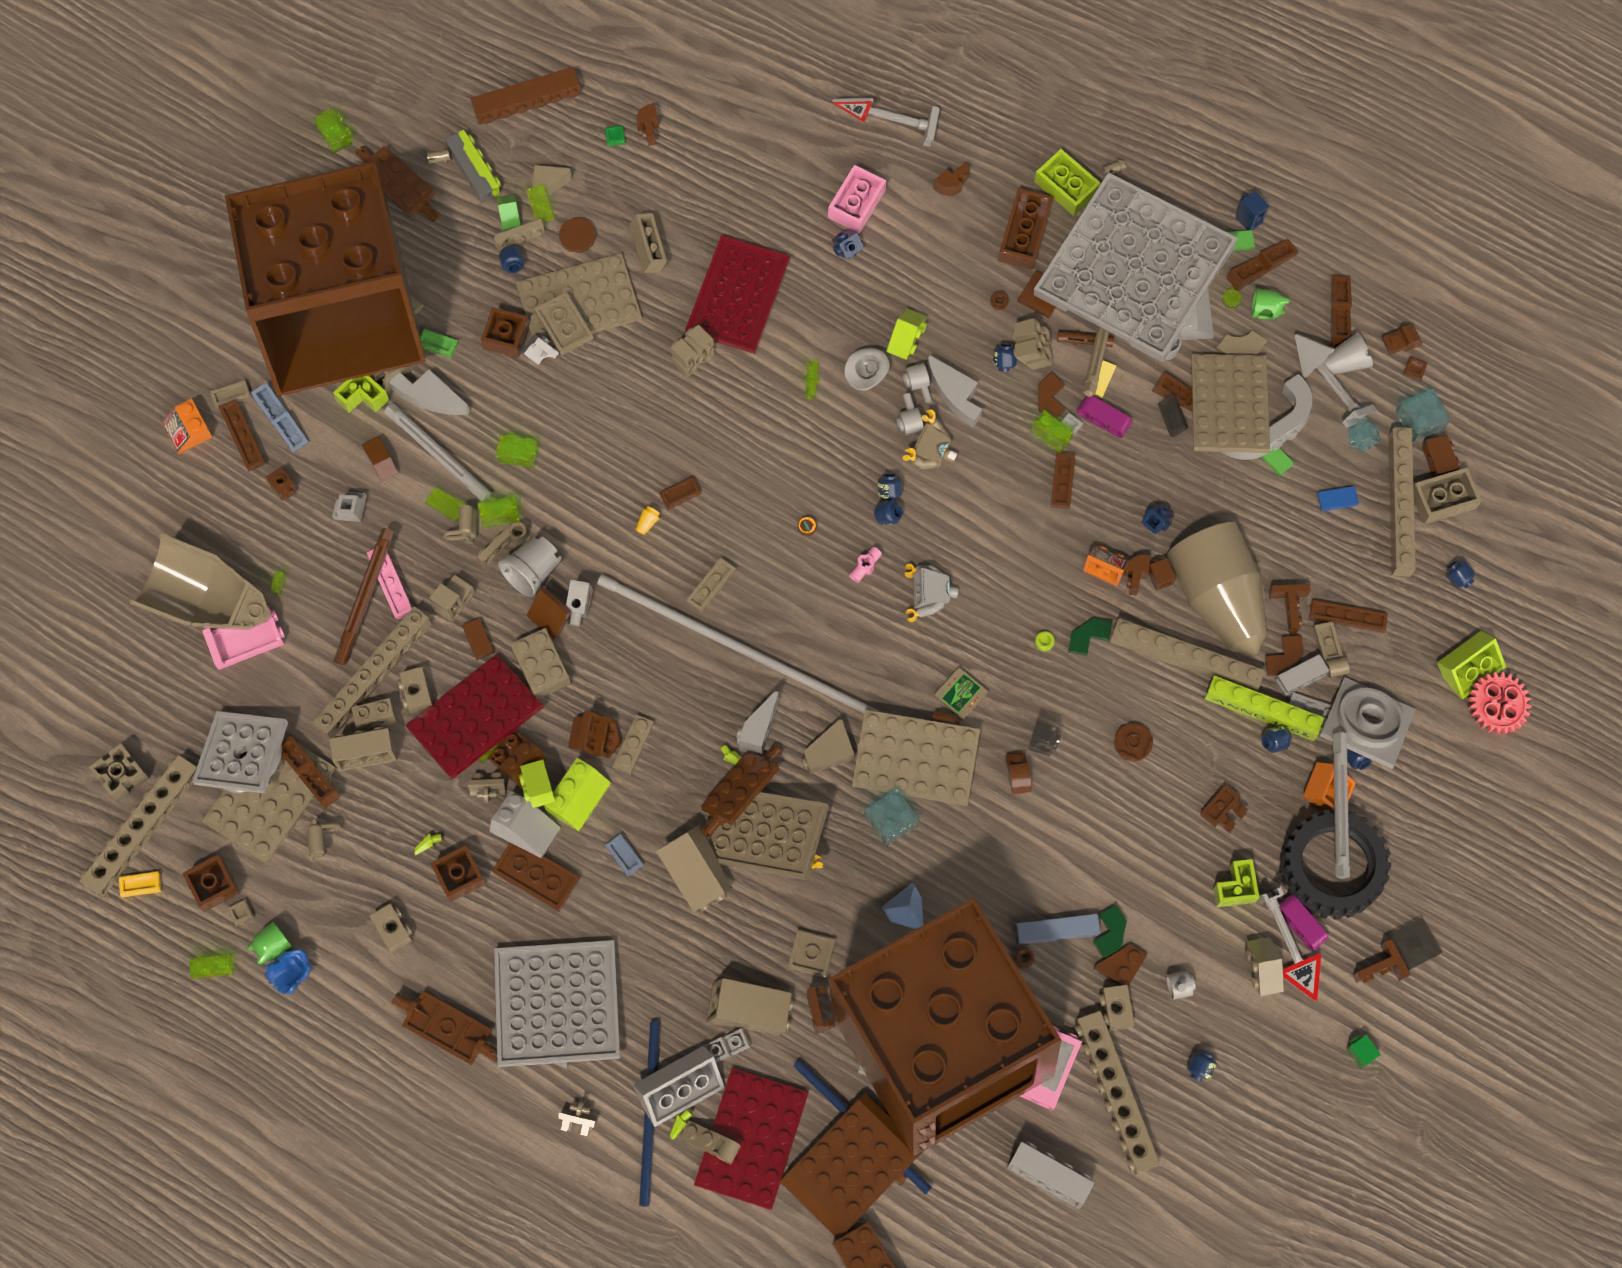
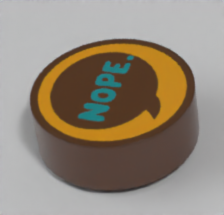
M805 516L799 520L798 531L801 535L811 536L816 532L817 523L812 517Z

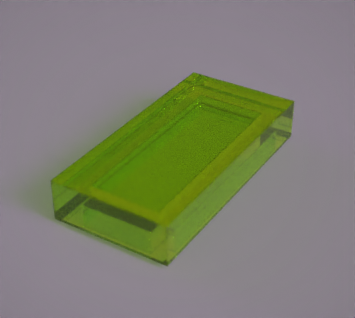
M544 184L526 189L535 219H541L542 223L554 220L555 216Z
M437 487L425 501L426 505L455 523L459 521V507L464 504Z

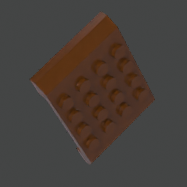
M865 1093L784 1176L780 1183L838 1240L849 1231L860 1217L923 1152L913 1157L892 1119Z

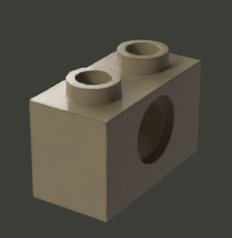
M419 667L400 672L401 679L397 681L400 691L404 690L405 697L402 698L404 708H408L410 713L413 714L424 711L432 706L423 668ZM419 688L416 694H410L411 689Z
M390 698L351 707L358 731H366L397 723Z
M388 904L369 915L391 953L412 941L409 937L412 932L407 923L405 925L401 923L400 918L403 916L397 907L393 909L392 905ZM392 923H396V930L392 932L388 931V926Z
M1128 986L1103 988L1102 994H1099L1100 1005L1104 1006L1105 1014H1102L1108 1031L1132 1028L1134 1020ZM1111 1005H1119L1121 1008V1012H1113L1111 1010Z

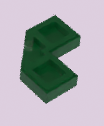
M1093 618L1073 631L1070 637L1068 653L1087 656L1090 638L1109 641L1112 621Z
M1117 905L1099 914L1100 919L1109 932L1093 943L1103 959L1119 951L1122 947L1127 920Z

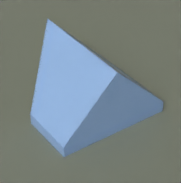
M913 883L882 907L888 919L893 923L913 929H918L924 925L922 897Z

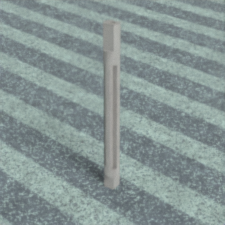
M394 403L387 406L384 412L405 430L483 503L489 500L492 494L490 490L461 466Z
M1339 732L1333 734L1335 874L1337 878L1344 879L1350 877L1347 733Z

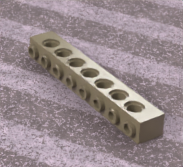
M413 607L313 721L316 730L329 740L334 738L353 716L351 707L362 705L432 625L429 617L416 607Z
M180 755L173 758L169 762L165 773L160 774L156 779L154 787L144 794L143 801L133 808L128 820L121 823L117 834L107 841L103 852L95 856L92 866L82 873L79 882L103 899L193 784L192 781L197 767ZM175 775H180L178 781L172 782V778ZM168 790V794L161 798V792ZM151 806H156L153 813H148V809ZM138 822H143V826L140 829H135ZM131 837L130 843L123 845L124 839ZM118 853V858L110 861L111 856ZM106 869L105 875L98 877L99 871Z
M1101 1011L1078 1018L1076 1021L1077 1025L1074 1026L1078 1037H1082L1084 1042L1082 1049L1086 1056L1089 1055L1091 1063H1089L1090 1070L1098 1078L1097 1088L1100 1094H1104L1106 1099L1104 1106L1107 1113H1111L1113 1117L1111 1123L1115 1133L1118 1132L1121 1140H1119L1121 1150L1127 1153L1128 1159L1126 1162L1129 1170L1137 1175L1158 1167L1160 1162ZM1091 1031L1096 1032L1099 1039L1096 1041L1091 1040L1088 1033ZM1096 1051H1103L1106 1054V1059H1098ZM1103 1070H1111L1113 1078L1107 1079L1103 1075ZM1111 1089H1118L1121 1096L1114 1098L1111 1095ZM1121 1107L1127 1109L1128 1116L1121 1117L1118 1109ZM1126 1127L1134 1128L1135 1136H1128L1126 1134ZM1134 1146H1139L1143 1149L1142 1156L1134 1154Z

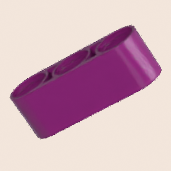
M1085 396L1076 410L1081 417L1119 438L1125 435L1132 424V419L1094 396Z
M1291 894L1279 904V909L1285 922L1311 951H1315L1329 939L1325 930L1294 895Z

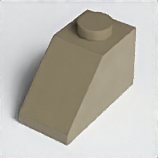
M534 165L533 193L541 196L546 194L552 195L572 180L571 168Z

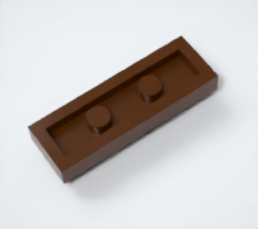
M1056 453L1051 507L1070 509L1075 454Z

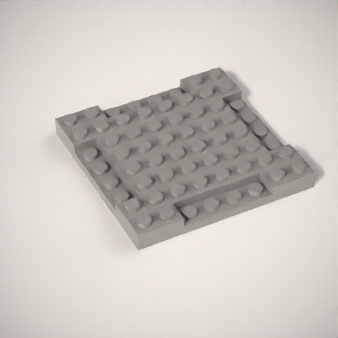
M1108 172L1034 288V296L1065 312L1069 310L1130 342V346L1164 362L1194 309L1236 246L1237 237Z

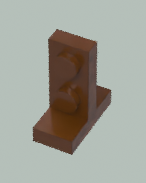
M1310 584L1272 585L1269 590V599L1285 598L1289 634H1296L1299 628L1302 627V618L1298 616V609H1300L1299 598L1308 597L1311 591Z
M1392 939L1385 941L1381 945L1387 959L1357 972L1353 976L1356 983L1363 981L1365 984L1375 979L1374 975L1380 973L1382 976L1391 972L1392 969L1399 982L1411 975Z

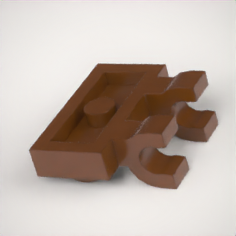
M1225 785L1201 812L1200 816L1215 828L1218 824H1221L1222 828L1230 834L1236 823L1226 817L1228 812L1232 809L1242 819L1247 814L1248 809L1238 802L1240 796Z

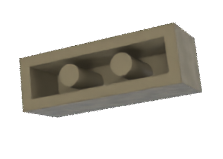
M653 213L636 214L629 226L643 274L661 272L667 263V259Z

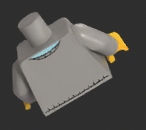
M912 564L905 566L906 570H912L904 574L907 578H914L915 608H918V611L913 609L906 611V614H914L907 621L914 622L917 616L921 618L932 615L943 609L944 605L950 602V598H957L958 587L950 586L949 576L943 574L935 566L918 565L916 568Z

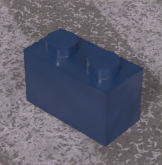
M1256 191L1251 194H1245L1240 199L1241 202L1237 208L1236 219L1247 231H1253L1263 224L1269 209V205Z

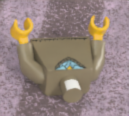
M926 410L929 418L926 415H922V420L929 421V424L926 423L914 449H905V452L909 455H904L903 460H910L911 463L922 470L935 467L940 468L944 460L954 464L958 453L950 450L951 439L949 434L935 418V412L933 410Z

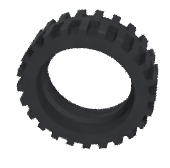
M1329 809L1323 810L1321 814L1315 812L1306 820L1303 819L1291 832L1283 845V851L1280 853L1279 859L1282 860V864L1279 866V872L1283 873L1284 876L1281 880L1283 886L1287 885L1290 889L1287 894L1289 896L1291 894L1294 895L1304 906L1309 908L1310 914L1320 913V918L1326 919L1328 916H1333L1334 920H1340L1342 916L1350 918L1358 912H1363L1383 892L1384 886L1390 877L1388 871L1391 869V862H1388L1387 859L1390 856L1389 849L1385 850L1383 846L1386 842L1384 836L1379 838L1376 834L1379 829L1376 826L1369 827L1366 824L1368 819L1365 817L1361 820L1355 818V812L1350 811L1348 814V835L1350 839L1360 846L1368 862L1366 879L1357 891L1341 897L1324 894L1308 881L1303 872L1302 854L1309 841L1320 834L1335 832V812H1330Z

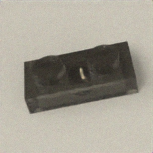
M1170 395L1158 403L1170 437H1175L1188 429L1176 395Z

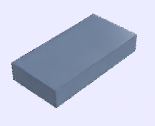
M619 834L605 844V847L627 877L644 866L622 834Z

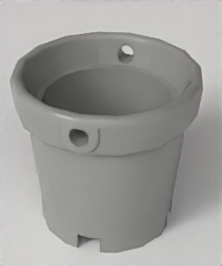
M537 534L533 535L511 555L508 554L498 561V567L505 579L516 590L528 597H534L539 592L541 584L561 562V556L556 558L554 555L557 549L542 536L536 539Z

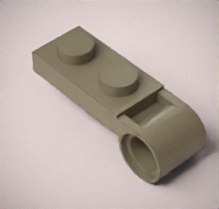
M520 522L513 523L501 534L494 536L491 541L492 543L479 551L477 556L479 564L485 568L511 542L516 545L524 544L528 538L524 524ZM517 531L523 532V534L520 536L514 535V533Z
M1328 622L1314 625L1313 629L1321 657L1329 669L1328 677L1349 674V664L1346 657H1343L1334 623Z
M688 1121L679 1138L683 1142L712 1154L728 1164H732L741 1147L735 1141L691 1121Z

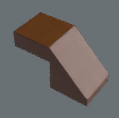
M379 436L361 444L381 482L398 474Z

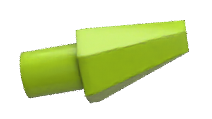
M727 745L720 749L725 755L723 760L734 765L742 758L736 751L731 752Z
M429 833L415 847V855L433 847V843L441 842V834L431 836Z
M689 1108L683 1113L677 1114L670 1131L671 1139L674 1140L687 1125V1119L693 1115Z

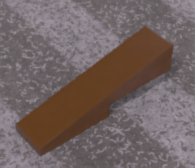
M1286 239L1262 251L1258 257L1232 269L1226 278L1234 289L1239 291L1295 257L1299 252L1290 240Z
M1332 275L1330 346L1337 347L1352 336L1350 276Z
M1164 372L1159 377L1152 392L1192 412V389Z
M292 736L281 743V755L324 809L340 798L336 790Z

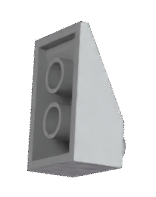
M774 692L745 721L743 728L739 727L737 744H739L740 751L746 753L749 750L759 756L763 755L779 704L778 692Z
M510 791L491 819L490 826L491 833L540 858L543 857L561 829L537 807L532 808L530 801L526 802L524 797Z

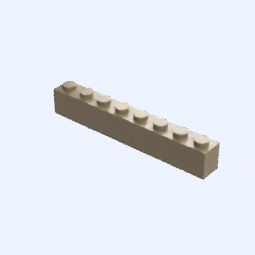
M1393 427L1388 436L1391 575L1411 577L1416 569L1412 428Z
M1118 618L1110 643L1213 679L1215 675L1256 692L1260 687L1265 672L1263 669Z

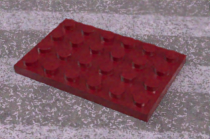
M721 235L685 328V333L690 328H695L699 325L713 338L714 342L755 354L787 270L790 256Z
M496 654L405 726L449 778L453 780L544 707Z
M731 1068L711 1131L735 1141L741 1147L732 1164H728L716 1156L704 1152L694 1186L772 1211L809 1092Z

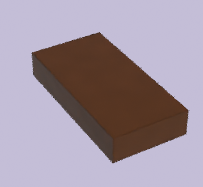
M693 476L659 492L667 510L701 494V490Z
M480 618L462 625L476 660L494 654Z

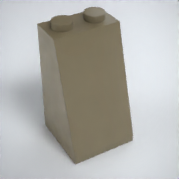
M700 824L656 851L693 912L698 909L702 912L712 906L710 902L723 900L727 897L726 893L731 889L707 837L701 832L702 826Z
M722 978L712 984L706 1023L781 1035L789 1028L790 1019H788V1013L793 1006L792 993Z

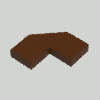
M1052 372L1038 384V411L1051 423L1065 411V408L1053 398L1064 388L1065 384Z
M1302 636L1282 637L1283 655L1265 657L1267 676H1278L1290 670L1304 654Z

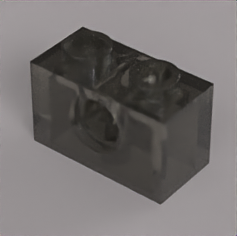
M1037 721L1028 750L1050 757L1052 751L1056 752L1061 735H1058L1059 728Z

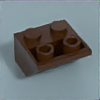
M516 731L507 736L487 757L495 767L520 788L522 787L519 775L522 774L520 766L540 760L544 762L547 760L536 745Z

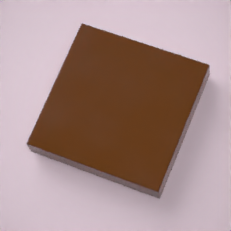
M1035 271L1017 302L1049 319L1056 306L1034 296V288L1043 276V274Z
M543 587L536 595L526 616L541 629L546 628L549 636L555 640L561 633L572 611Z

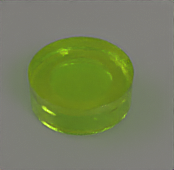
M1233 289L1227 290L1222 298L1224 306L1229 309L1237 308L1242 299L1241 294Z

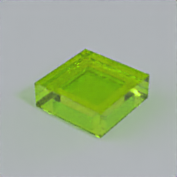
M280 571L275 572L271 585L273 593L279 596L282 595L286 581L284 573Z

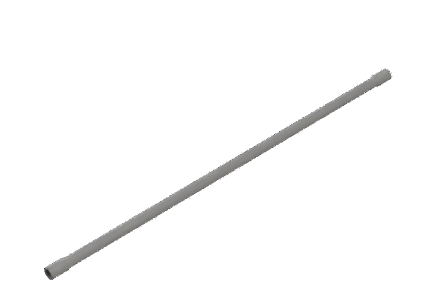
M604 574L598 580V585L619 593L863 714L865 710L881 712L654 601Z

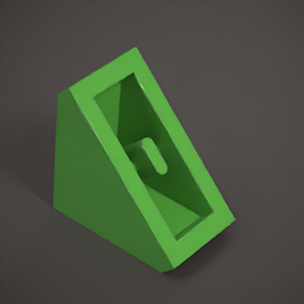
M515 194L497 197L503 231L521 226Z

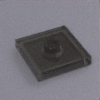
M1423 918L1387 936L1389 940H1393L1409 971L1443 953Z

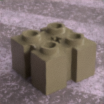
M1034 318L1014 323L1013 338L1017 342L1014 348L1015 357L1032 370L1053 365L1052 351L1049 348V345H1051L1050 330L1044 326L1040 327V323Z
M699 325L695 328H690L686 332L684 339H677L671 345L672 363L687 378L698 369L699 365L704 364L714 356V340Z
M121 743L108 752L111 757L104 761L100 758L89 766V769L116 802L129 794L127 790L129 787L134 785L137 788L149 779Z

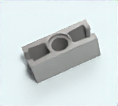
M1319 654L1278 675L1275 682L1283 696L1287 697L1293 692L1326 677L1329 669Z

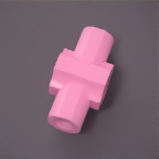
M872 547L866 555H860L857 559V566L850 573L849 577L856 583H859L865 575H870L874 571V564L882 555L880 550Z

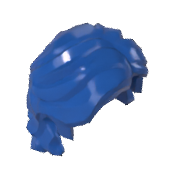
M301 949L285 951L274 962L266 965L267 971L264 975L269 980V984L275 983L273 989H277L282 994H292L299 982L307 978L311 971V963L308 961L307 954Z

